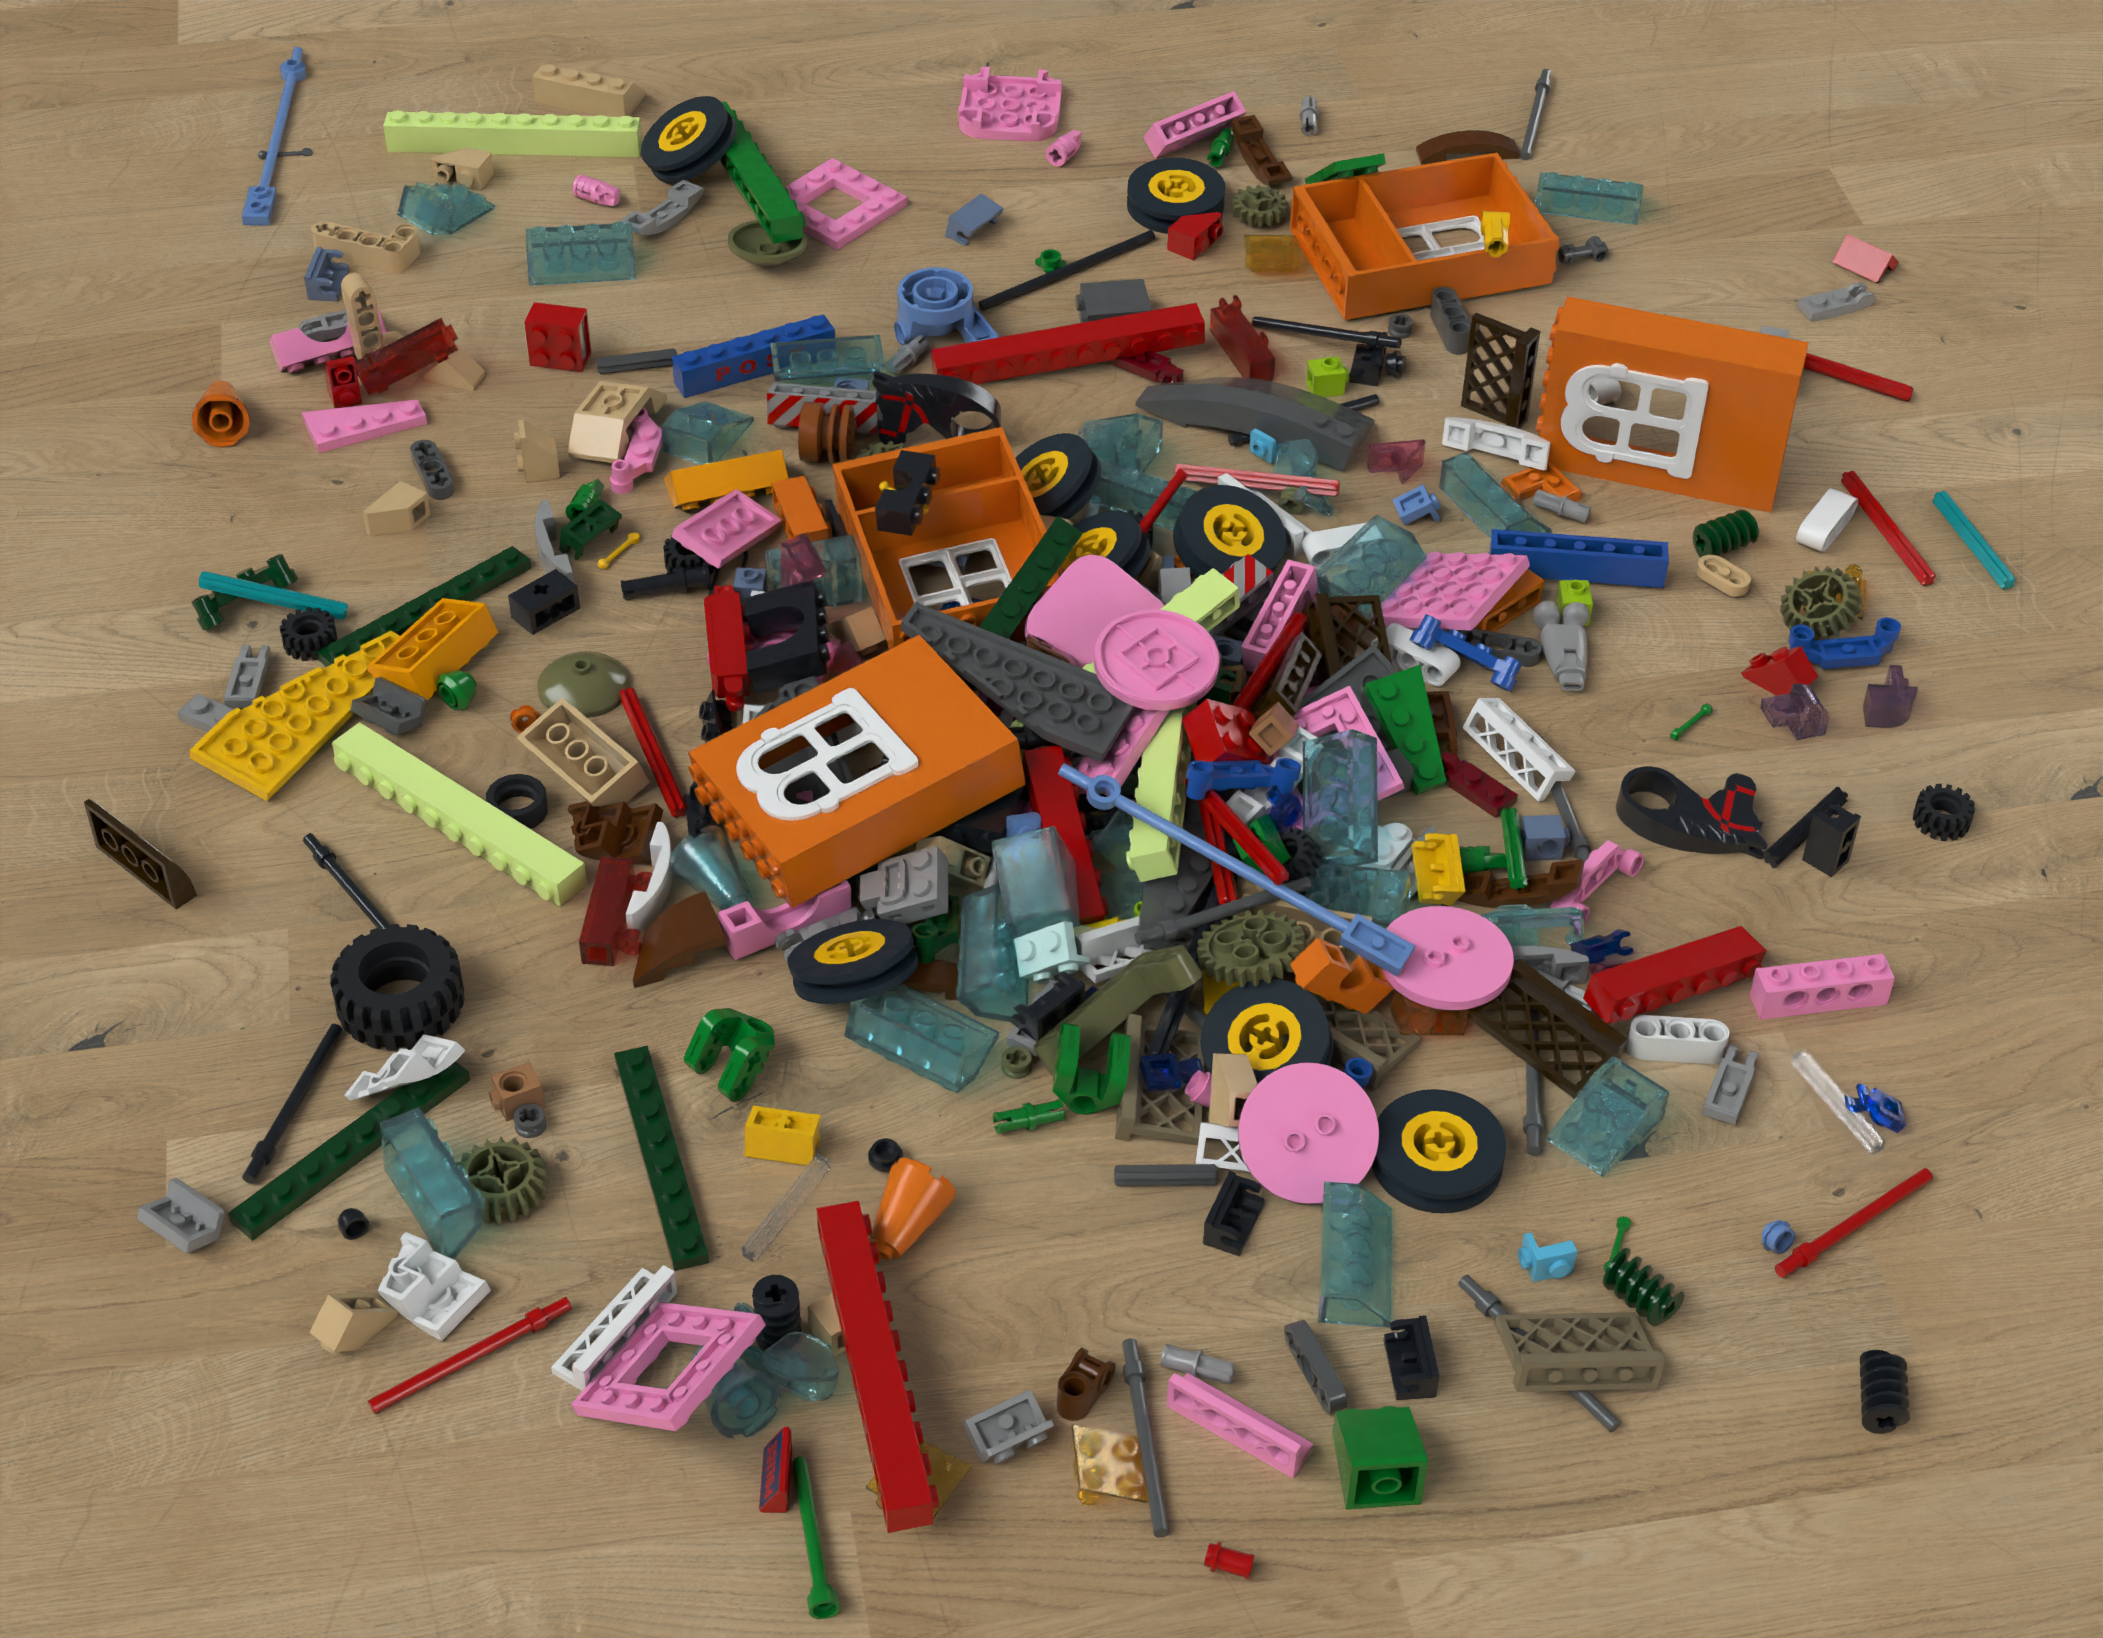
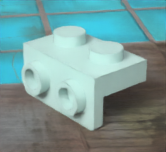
M1062 921L1014 939L1019 977L1033 979L1036 984L1048 983L1050 979L1054 980L1053 976L1058 975L1060 972H1066L1067 974L1077 973L1079 971L1078 967L1090 963L1089 956L1077 955L1072 922Z

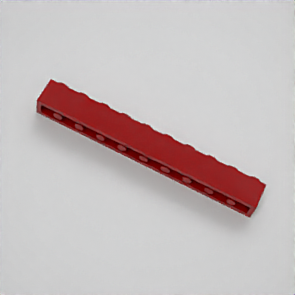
M1197 303L931 349L933 374L957 377L974 384H981L1105 362L1122 356L1125 358L1133 357L1149 351L1161 352L1205 344V321Z
M859 1201L816 1208L818 1234L887 1532L891 1533L932 1525L933 1509L939 1508L937 1488L935 1484L929 1485L927 1476L931 1475L930 1460L927 1452L921 1453L919 1444L924 1443L920 1421L913 1422L911 1413L916 1412L914 1395L912 1390L906 1391L904 1382H908L905 1360H898L896 1352H901L897 1329L891 1330L889 1325L890 1322L894 1321L890 1300L884 1301L882 1293H886L883 1271L876 1272L875 1264H879V1255L876 1242L869 1243L868 1236L872 1235L869 1214H862Z

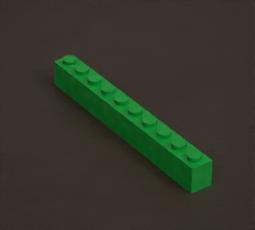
M726 101L722 102L727 112L735 121L736 133L729 149L719 161L773 244L803 238L802 227H806L804 213L802 211L799 212L796 201L794 199L791 200L788 189L783 188L780 177L774 174L772 165H768L764 153H760L758 144L752 141L749 131L746 132L742 120H738L736 111L732 110Z

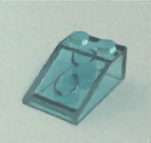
M707 401L677 409L661 425L663 452L701 465L718 462L754 422V417Z

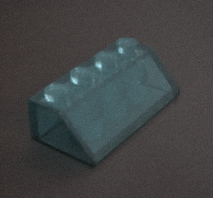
M1540 172L1535 205L1539 213L1637 225L1643 184H1636L1630 181H1610L1605 178H1585L1580 175H1560L1555 172Z
M615 222L613 224L591 223L579 226L562 225L560 227L538 226L526 229L529 286L636 280L632 222Z
M880 335L770 343L774 383L818 384L821 382H834L836 377L871 380L874 379V371L886 373Z
M1465 452L1442 461L1439 488L1489 538L1491 537L1492 529L1539 533L1552 532V529L1486 465Z
M1097 457L1102 468L1101 478L1096 491L1088 502L1115 511L1124 510L1126 513L1129 510H1134L1133 514L1135 515L1139 511L1143 513L1144 517L1169 481ZM1180 486L1154 524L1173 530L1184 504L1197 491L1189 487Z
M1376 515L1316 571L1318 593H1327V597L1379 595L1380 602L1382 603L1427 556L1413 533ZM1360 604L1357 608L1358 612L1365 618L1373 612L1371 604Z
M1354 729L1303 742V831L1320 845L1323 858L1318 860L1322 862L1321 867H1356L1378 862L1377 738Z
M995 884L962 898V912L960 913L961 935L959 937L960 954L959 962L957 963L959 973L956 995L959 1002L965 1005L975 1016L1011 1022V1017L1017 1013L1014 1007L1018 1004L1028 1007L1029 979L1019 977L1014 939L1030 933V921Z
M900 983L878 995L851 1002L844 1037L856 1042L861 1047L868 1048L884 1056L889 1061L896 1062L912 1070L919 1076H924L940 1084L947 1090L958 1093L975 1080L999 1038L1000 1032Z
M418 1107L380 1123L384 1170L436 1251L446 1257L455 1259L483 1225L482 1209H485V1201L481 1192L478 1189L473 1190L470 1186L469 1177L463 1165L457 1166L450 1145L446 1141L441 1142L434 1121L431 1118L426 1119Z
M1324 1182L1321 1204L1318 1323L1390 1328L1392 1208L1360 1184Z

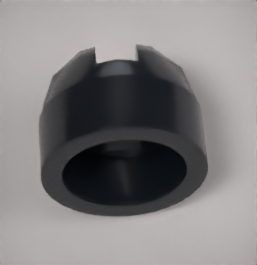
M357 1208L345 1209L337 1220L340 1232L348 1240H354L363 1236L369 1228L368 1219Z

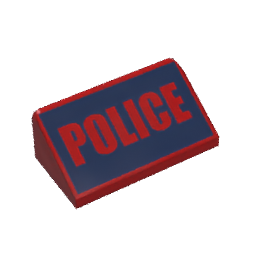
M783 1427L767 1443L763 1450L759 1510L762 1513H787V1510H789L793 1453L792 1432L789 1427Z

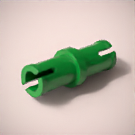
M1221 129L1218 137L1211 144V152L1207 156V161L1210 160L1209 165L1212 167L1221 166L1224 157L1230 153V144L1234 139V134L1231 135L1233 132L1230 129Z
M1060 1099L1036 1105L1024 1103L1021 1108L994 1112L993 1123L1008 1121L994 1126L997 1134L1022 1128L1030 1131L1035 1130L1037 1125L1064 1121L1065 1110L1050 1112L1064 1107Z

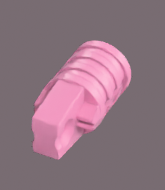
M1071 130L1052 143L1045 152L1049 163L1059 167L1074 156L1080 149L1082 132Z
M583 174L578 175L574 180L572 192L575 197L609 206L619 204L620 189Z

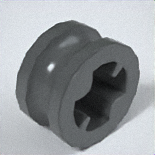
M1400 313L1392 315L1389 318V335L1401 339L1409 337L1412 334V318Z
M529 1103L515 1110L513 1116L518 1135L523 1138H535L545 1131L546 1120L541 1106Z

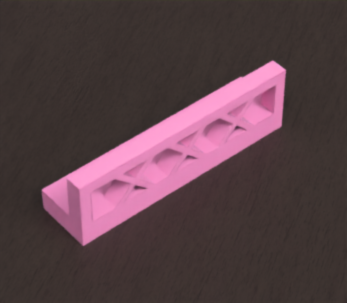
M1174 1373L1168 1380L1167 1407L1291 1478L1296 1476L1313 1453L1314 1444L1193 1375L1187 1373L1184 1377H1181Z

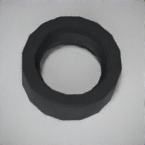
M511 774L501 777L492 783L486 792V802L529 829L535 828L543 822L548 813L545 787L541 781L533 776ZM522 796L534 800L529 806L521 809L510 810L499 806L502 802L512 797Z

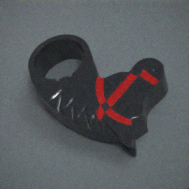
M879 371L873 372L875 379H873L872 384L876 388L875 404L879 406L882 413L879 440L884 445H888L890 441H893L894 445L905 444L906 434L915 431L924 423L929 424L946 439L1001 427V407L999 402L984 388L957 377L937 374H906L893 377ZM960 411L962 413L975 411L985 414L992 422L984 428L968 429L957 424L953 418L959 415Z
M1644 766L1635 768L1628 772L1622 780L1616 802L1617 815L1628 828L1653 843L1672 849L1697 853L1725 854L1742 852L1757 859L1764 858V852L1761 849L1767 848L1766 841L1759 835L1763 822L1759 821L1753 811L1756 784L1746 775L1738 773L1730 775L1726 779L1724 789L1717 791L1708 799L1699 796L1672 773L1658 767ZM1636 792H1651L1664 798L1670 806L1668 809H1650L1635 802L1630 795Z

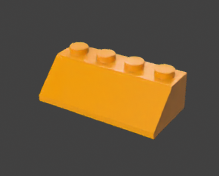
M780 449L672 470L664 477V481L674 508L682 507L683 511L700 508L699 503L710 501V504H713L735 489L749 498L755 497V492L763 490L766 491V495L772 494L771 482L788 479L783 451Z
M442 598L366 667L368 672L375 678L383 677L424 697L427 701L437 690V681L441 674L458 671L462 666L467 665L479 650L489 644V641L498 634V631L486 603Z

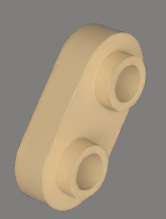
M1704 555L1698 560L1696 573L1703 581L1731 597L1743 596L1749 591L1751 577L1744 570L1717 555Z

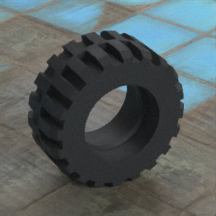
M398 924L389 925L387 929L380 930V927L372 929L370 934L366 936L361 934L353 940L352 946L347 945L341 951L340 957H337L332 967L333 972L330 975V984L337 1016L345 1032L352 1035L353 1039L362 1044L366 1041L369 1047L375 1049L386 1047L388 1051H398L400 1047H407L409 1050L415 1046L423 1034L434 1037L437 1034L442 1036L450 1028V1023L454 1024L461 1014L460 1010L464 1006V985L460 962L455 949L441 935L437 936L436 932L427 928L420 930L417 925L407 924V927H399ZM413 980L421 982L415 988L403 993L381 994L375 992L385 984L394 981Z

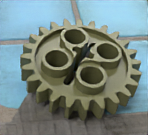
M1248 910L1243 917L1234 914L1232 916L1233 920L1230 921L1222 918L1220 919V926L1211 924V932H1203V939L1198 940V960L1201 970H1206L1207 977L1215 976V982L1217 983L1226 979L1227 986L1232 985L1235 981H1239L1240 987H1244L1250 981H1252L1254 986H1258L1259 980H1264L1269 984L1273 976L1281 979L1284 978L1283 971L1294 972L1290 963L1307 948L1302 926H1297L1295 919L1288 921L1287 914L1277 918L1276 911L1264 915L1263 910H1259L1256 915H1251V912Z

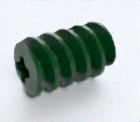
M1737 510L1734 513L1720 516L1715 520L1698 524L1693 531V545L1700 558L1704 555L1719 556L1721 553L1726 554L1730 550H1737L1740 546L1745 547L1750 542L1755 543L1759 537L1758 523L1750 512Z
M1624 1248L1609 1264L1603 1278V1285L1607 1290H1614V1294L1618 1299H1625L1628 1307L1636 1308L1639 1316L1647 1317L1650 1325H1661L1680 1308L1684 1300V1292H1679L1674 1297L1671 1296L1675 1285L1668 1283L1661 1288L1664 1276L1658 1274L1650 1279L1653 1267L1647 1265L1639 1270L1642 1258L1636 1256L1631 1261H1628L1631 1250Z

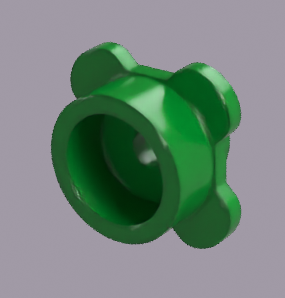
M1048 249L1041 252L1040 257L1035 259V264L1041 266L1043 271L1048 273L1065 266L1066 261L1061 260V253L1059 251Z

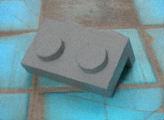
M174 1178L169 1180L165 1197L139 1207L137 1219L174 1244L178 1249L189 1253L219 1240L224 1210L180 1179Z
M1031 1389L962 1422L982 1464L993 1459L995 1464H999L1016 1455L1013 1449L1026 1443L1029 1449L1048 1439L1046 1433L1055 1426L1052 1419L1046 1421Z

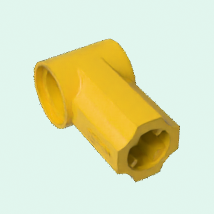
M1482 211L1480 231L1481 235H1484V251L1488 252L1490 257H1500L1508 251L1510 212Z

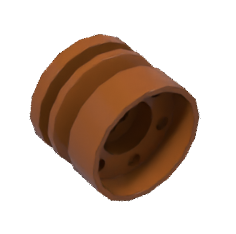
M804 402L800 414L798 434L800 460L820 462L824 450H827L830 463H836L838 452L840 462L851 460L857 436L854 407L852 405H845L841 417L840 406L834 404L830 416H826L823 403Z

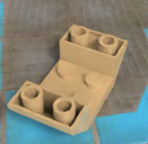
M599 381L574 413L568 456L607 463L622 460L630 444L626 428L643 407L647 409L648 414L656 415L668 399L667 394L650 387Z

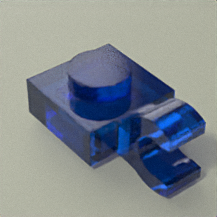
M1274 785L1265 794L1273 805L1268 815L1271 817L1277 831L1282 830L1286 833V828L1292 827L1304 813L1300 800L1290 792L1283 796L1278 786Z
M1617 929L1607 936L1597 935L1570 944L1571 951L1588 956L1589 964L1605 961V956L1616 953L1627 956L1634 952L1632 947L1620 946L1621 940L1624 937L1630 936V932L1623 929Z
M1175 1053L1142 1056L1140 1061V1068L1147 1092L1181 1089L1182 1081L1188 1084L1191 1077L1198 1070L1203 1072V1066L1199 1058L1177 1061Z
M1858 1084L1856 1085V1090L1860 1098H1852L1849 1095L1844 1096L1848 1110L1852 1112L1868 1111L1872 1121L1880 1127L1885 1126L1899 1133L1907 1125L1901 1101L1877 1088L1870 1091L1867 1086Z

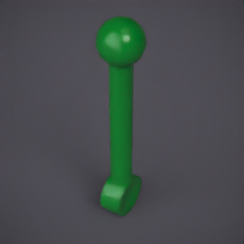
M1703 704L1700 709L1701 711L1680 728H1675L1670 738L1678 741L1683 732L1704 715L1707 716L1712 713V706L1710 704Z
M1622 1216L1617 1219L1616 1227L1618 1232L1610 1259L1604 1264L1605 1272L1613 1258L1619 1253L1625 1232L1630 1229L1631 1221L1627 1217Z

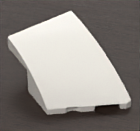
M423 1034L411 1050L400 1048L397 1053H393L377 1074L363 1071L344 1096L351 1101L429 1078L453 1064L465 1052V1049L455 1041Z
M405 1232L400 1239L402 1248L397 1258L391 1259L388 1266L389 1271L383 1277L378 1292L406 1319L429 1335L443 1341L486 1297L491 1289L485 1280L462 1271L456 1260L433 1251L427 1240Z

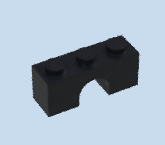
M901 450L893 467L894 487L896 490L883 489L875 507L877 531L908 536L913 535L916 525L922 523L923 507L930 504L932 489L940 481L941 472L940 468L936 467L935 455Z

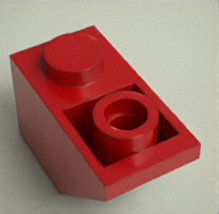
M1216 212L1180 217L1168 228L1167 250L1194 261L1211 244L1221 238L1224 230L1222 225L1223 214Z
M354 356L326 362L324 373L327 389L334 408L362 404Z
M1785 646L1770 655L1760 653L1749 660L1750 665L1741 672L1745 679L1779 698L1802 692L1818 677L1801 646L1788 649Z

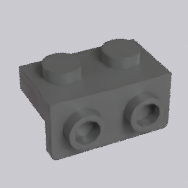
M378 677L375 679L373 694L353 699L350 711L361 716L366 722L376 723L386 728L385 730L390 734L402 735L404 732L422 727L426 699L383 677Z

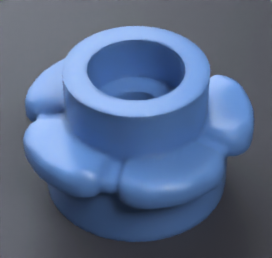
M1777 1220L1770 1222L1762 1231L1764 1249L1767 1251L1772 1250L1777 1254L1786 1252L1792 1246L1795 1239V1232L1790 1228V1224L1787 1221Z

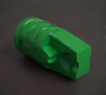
M598 478L586 485L582 484L566 507V515L570 521L600 499L605 486Z
M1459 846L1463 874L1488 871L1490 868H1507L1506 855L1504 853H1490V846Z

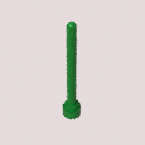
M798 1456L793 1460V1471L813 1585L807 1597L808 1609L811 1617L827 1619L835 1616L840 1611L839 1597L837 1591L828 1584L808 1462L806 1458Z

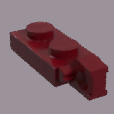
M1153 351L1137 354L1133 357L1125 358L1122 356L1111 360L1112 365L1161 384L1164 382L1167 384L1184 381V370L1172 364L1171 358Z
M1448 751L1441 755L1449 787L1494 818L1498 817L1504 808L1508 809L1517 802L1518 794L1466 760L1460 761L1458 756Z

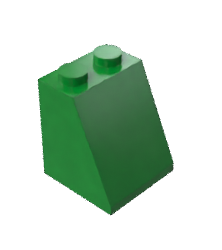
M1385 1406L1381 1409L1366 1410L1351 1408L1335 1412L1332 1434L1346 1510L1420 1505L1428 1458L1410 1407Z

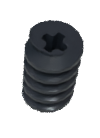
M775 1274L765 1276L755 1284L752 1293L754 1314H760L766 1324L757 1335L756 1342L765 1352L781 1354L793 1349L801 1338L799 1290L797 1285L788 1277Z
M1883 1350L1863 1352L1860 1356L1862 1425L1871 1433H1889L1910 1420V1412L1907 1410L1909 1408V1399L1907 1398L1908 1386L1906 1385L1908 1383V1374L1906 1373L1907 1362L1904 1358Z

